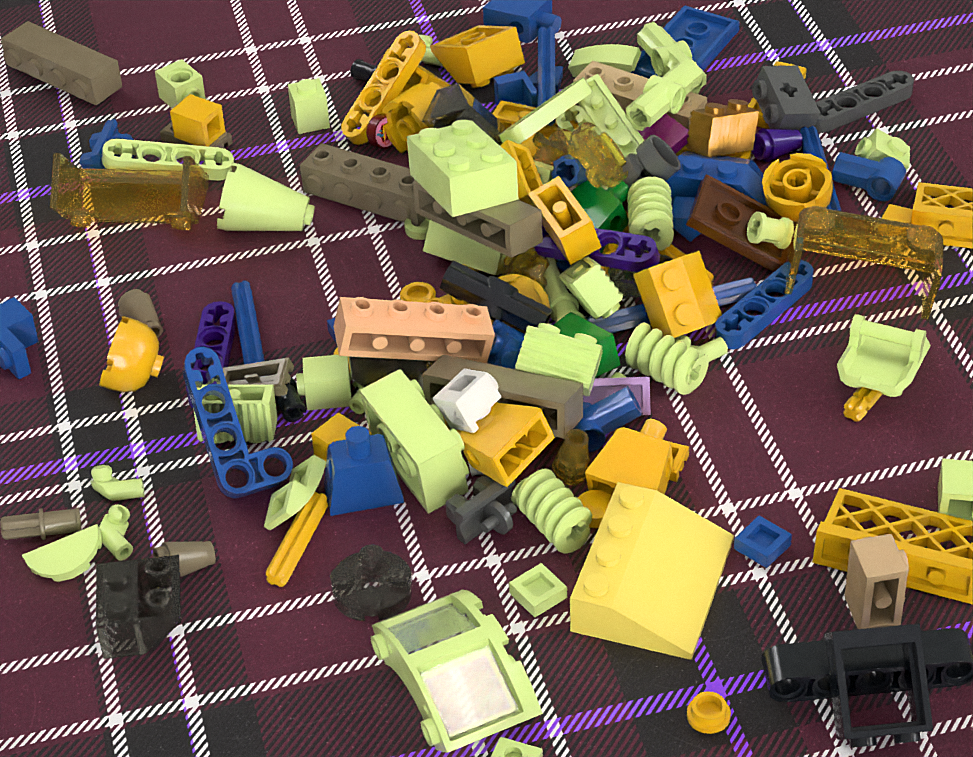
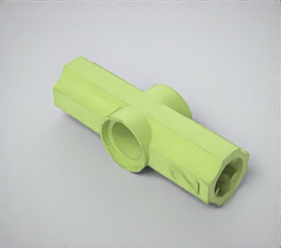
M655 22L645 24L643 29L637 33V43L651 57L652 67L658 76H664L676 64L682 63L685 59L692 60L688 44L684 40L675 42ZM704 72L702 73V82L690 92L698 94L700 89L706 85L707 75Z
M685 59L682 63L676 64L664 76L652 75L648 79L643 94L626 107V118L630 121L633 128L643 131L646 127H651L665 113L676 114L679 112L684 104L686 95L702 82L703 72L699 70L696 62Z

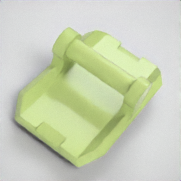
M855 314L850 327L848 346L837 363L840 380L847 386L877 390L890 397L902 395L903 390L913 381L931 346L926 337V331L916 329L915 332L867 321L865 316Z

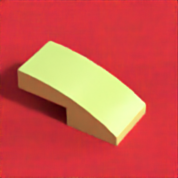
M618 44L584 47L575 50L568 69L573 77H577L592 61L632 72L635 71L642 52L639 47Z
M313 455L292 469L289 483L271 495L264 524L266 529L272 530L300 511L310 500L324 473L325 460Z

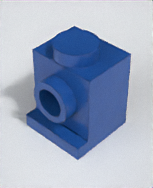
M495 319L492 324L495 337L488 363L515 369L525 334Z

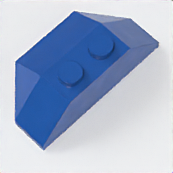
M685 151L677 156L681 164L680 170L665 181L671 189L672 199L676 196L696 197L699 185L707 174L768 207L762 186L764 174L751 159L729 156H712L711 158L692 151Z

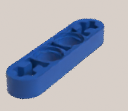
M790 260L784 263L718 318L715 325V339L718 337L723 338L728 349L733 350L746 345L812 288L814 271L812 265L803 260ZM771 292L782 293L784 296L771 297L767 294ZM754 310L759 311L763 314L758 316H752L746 314L745 312Z

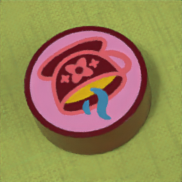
M375 115L368 123L366 135L369 143L374 147L387 149L393 145L383 125L388 123L386 115Z

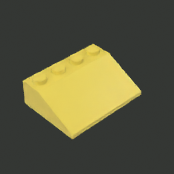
M617 482L570 597V631L692 660L732 547L734 535L657 490Z

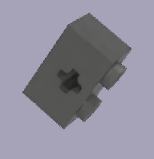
M798 65L762 67L757 79L753 83L752 94L757 100L769 128L797 129L800 132V129L804 126L807 128L814 126L821 113Z

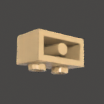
M892 534L852 540L850 543L845 600L858 629L901 625L909 563L905 551L898 549Z

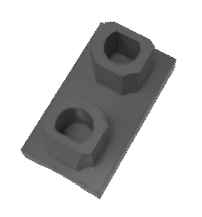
M484 474L473 485V498L468 500L462 495L455 494L446 501V514L456 525L458 540L467 544L482 532L488 533L494 529L500 534H506L513 529L511 516L517 512V505L512 502L511 496L513 486L516 484L515 480L508 487H505Z

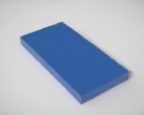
M685 5L663 29L675 42L684 40L688 44L692 60L704 71L739 32L740 22ZM643 49L635 71L630 73L650 78L652 75L657 74L652 67L651 57Z

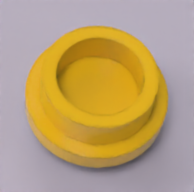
M710 691L699 693L687 707V720L691 727L699 732L707 734L717 733L724 730L730 722V707L718 693Z

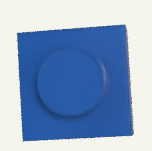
M759 515L734 538V549L763 567L768 568L791 546L792 534Z

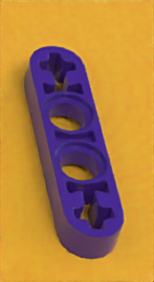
M542 226L543 242L532 247L531 250L536 255L567 261L552 238L546 237L549 234ZM595 228L602 247L609 243L618 245L616 251L611 254L600 253L601 247L587 255L601 266L640 272L658 265L660 255L656 243L651 237Z
M218 301L204 307L194 347L212 349L217 354L222 369L229 365L236 329L235 313L231 304ZM218 319H220V326L215 325ZM212 340L223 341L218 345H206L207 342ZM201 359L196 360L192 370H199L203 378V384L208 385L207 371L200 369L205 365L202 364ZM186 386L188 402L191 408H193L189 392Z

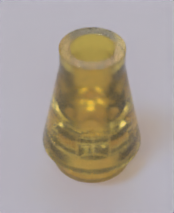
M571 429L565 434V439L552 463L556 477L567 485L581 483L586 478L585 472L590 466L589 438L580 429Z

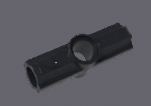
M454 260L446 270L439 287L446 294L467 304L487 306L491 320L495 321L497 319L525 333L528 325L538 327L539 323L547 324L553 312L546 305L518 293L519 290L509 283L494 276H489L488 278Z

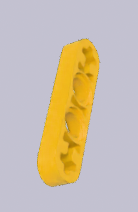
M405 31L394 40L341 124V130L353 144L360 145L368 141L366 131L369 121L375 115H386L382 113V110L389 102L398 97L424 57L426 44L416 32ZM399 68L395 78L386 80L387 74L392 69ZM382 95L380 102L376 106L369 107L370 100L373 97Z

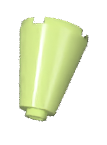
M231 163L232 172L228 171L219 206V209H223L225 212L223 219H217V229L224 231H303L304 225L311 226L315 206L309 205L310 197L241 164Z

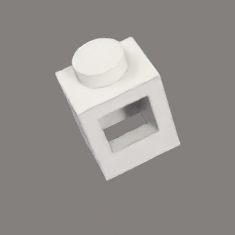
M464 368L432 399L450 428L475 433L479 429L475 422L487 416L491 411V407L502 396L498 392L499 386L497 381L489 373Z

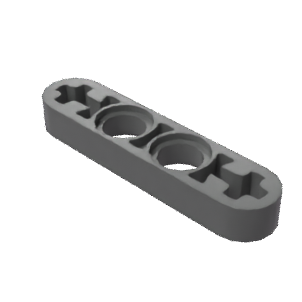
M892 71L819 100L816 104L821 114L814 127H816L818 133L829 132L907 100L913 93L914 77L905 71Z

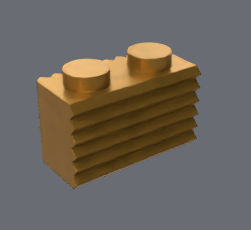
M730 99L728 100V105L706 103L705 109L690 112L692 117L689 119L691 122L689 125L690 131L687 132L689 135L687 138L688 144L686 145L688 150L711 158L712 156L717 157L753 150L759 110L748 107V102Z

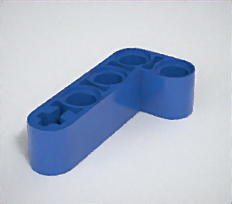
M207 347L192 349L185 358L183 377L220 491L227 497L240 498L284 483L293 468L290 454L279 447L267 448L249 454L217 354ZM201 359L203 365L210 364L206 373L208 385L201 388L203 384L201 372L199 370H192L196 360ZM210 395L217 396L223 403V409L218 413L207 412L202 405V400ZM220 432L229 433L235 440L234 448L227 451L220 450L214 443V436ZM268 458L280 460L284 467L283 474L276 477L268 475L263 467L264 460ZM231 469L241 470L246 476V485L241 488L231 487L226 481V473Z

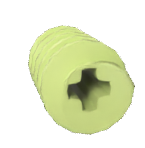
M644 177L632 184L628 191L629 233L651 237L655 241L658 251H662L670 246L674 238L671 189L669 184L661 178Z
M645 322L636 327L626 346L625 359L629 367L638 369L640 373L651 376L655 381L663 382L664 386L671 389L674 388L677 393L682 395L690 394L702 383L709 366L707 354L698 358V349L693 347L687 349L686 343L682 341L675 343V339L671 335L663 337L661 330L656 328L651 330V326Z
M545 468L534 472L518 483L513 490L512 502L527 516L531 523L535 524L547 540L553 543L559 552L564 554L574 552L580 549L590 535L589 525L592 521V513L587 507H583L580 499L574 497L569 488H565L563 482L556 478L552 470Z

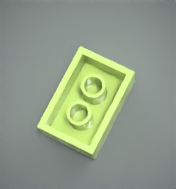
M458 120L453 122L451 126L438 129L425 128L418 134L407 136L410 175L452 217L519 200L516 160L472 120Z
M399 369L360 389L369 431L372 432V435H384L398 475L428 514L445 505L446 501L455 494L464 495L469 492L466 480L469 468L461 453L465 449L463 440L454 428L451 430L447 428L439 408L435 404L429 405L427 403L424 392L415 379L410 381L403 371Z

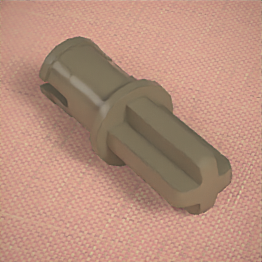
M77 507L75 509L43 512V508H41L39 513L4 516L0 521L2 538L9 540L41 536L42 540H45L46 535L79 532L82 530L80 509Z

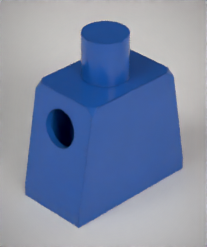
M490 0L483 7L484 25L516 27L519 41L524 43L532 42L538 36V30L542 26L545 28L553 27L556 34L562 23L560 16L552 14V0Z
M354 426L347 430L345 434L346 440L335 441L328 445L324 489L330 516L404 503L397 471L384 435H370L367 428Z

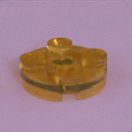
M584 122L571 133V139L565 144L566 149L586 169V177L594 187L599 188L602 185L612 188L616 187L628 177V171L623 172L622 166L626 164L625 157L607 133L602 132L598 135L592 130L596 125Z

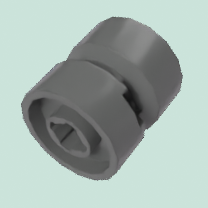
M650 135L636 148L637 154H628L616 165L615 171L618 178L624 181L630 188L637 180L644 177H658L667 181L680 170L681 164L677 155L664 140L656 135Z

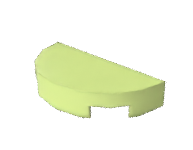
M97 524L25 553L22 557L36 575L52 578L53 581L57 582L73 579L89 569L91 566L89 562L94 558L97 550L101 549V530Z

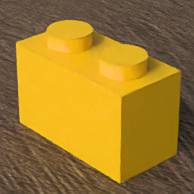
M559 176L528 193L532 205L541 209L542 226L570 265L602 247L592 220Z

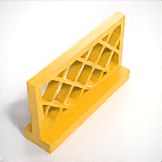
M918 182L912 210L909 241L973 249V202L967 203L964 201H973V188ZM952 205L954 208H947L945 206Z
M839 488L825 521H821L817 529L812 563L847 572L850 543L852 540L892 534L898 549H903L908 558L909 573L906 587L973 604V543H969L964 538V536L968 535L973 536V521ZM843 505L859 507L862 510L849 513ZM891 515L899 517L901 520L889 523L884 517ZM872 520L877 527L864 529L859 523ZM930 525L941 530L929 533L924 526ZM912 530L917 536L905 540L899 533ZM951 540L957 546L945 550L939 543Z

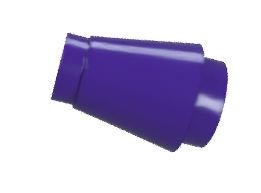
M760 129L755 134L754 147L751 150L752 154L758 160L769 162L796 149H800L802 146V135L797 129Z

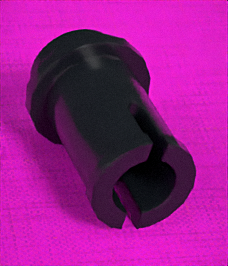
M357 59L351 66V77L367 83L377 66Z
M291 378L290 383L285 384L288 388L287 395L275 396V400L280 407L283 418L288 422H295L304 417L303 413H306V407L297 393V382Z

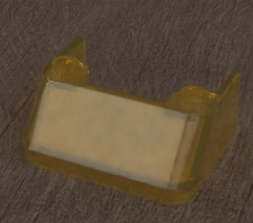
M53 153L50 208L63 218L70 220V225L76 227H90L91 222L171 224L173 229L189 230L192 224L199 223L208 192L209 175L191 156H183V171L81 169L61 153Z
M821 206L807 207L799 213L794 223V234L790 243L785 294L792 295L802 251H812L922 271L921 319L929 320L942 278L943 237L938 231L927 225L920 226L826 209Z

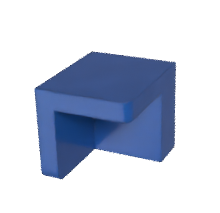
M525 71L494 77L496 106L502 100L537 107L538 93Z

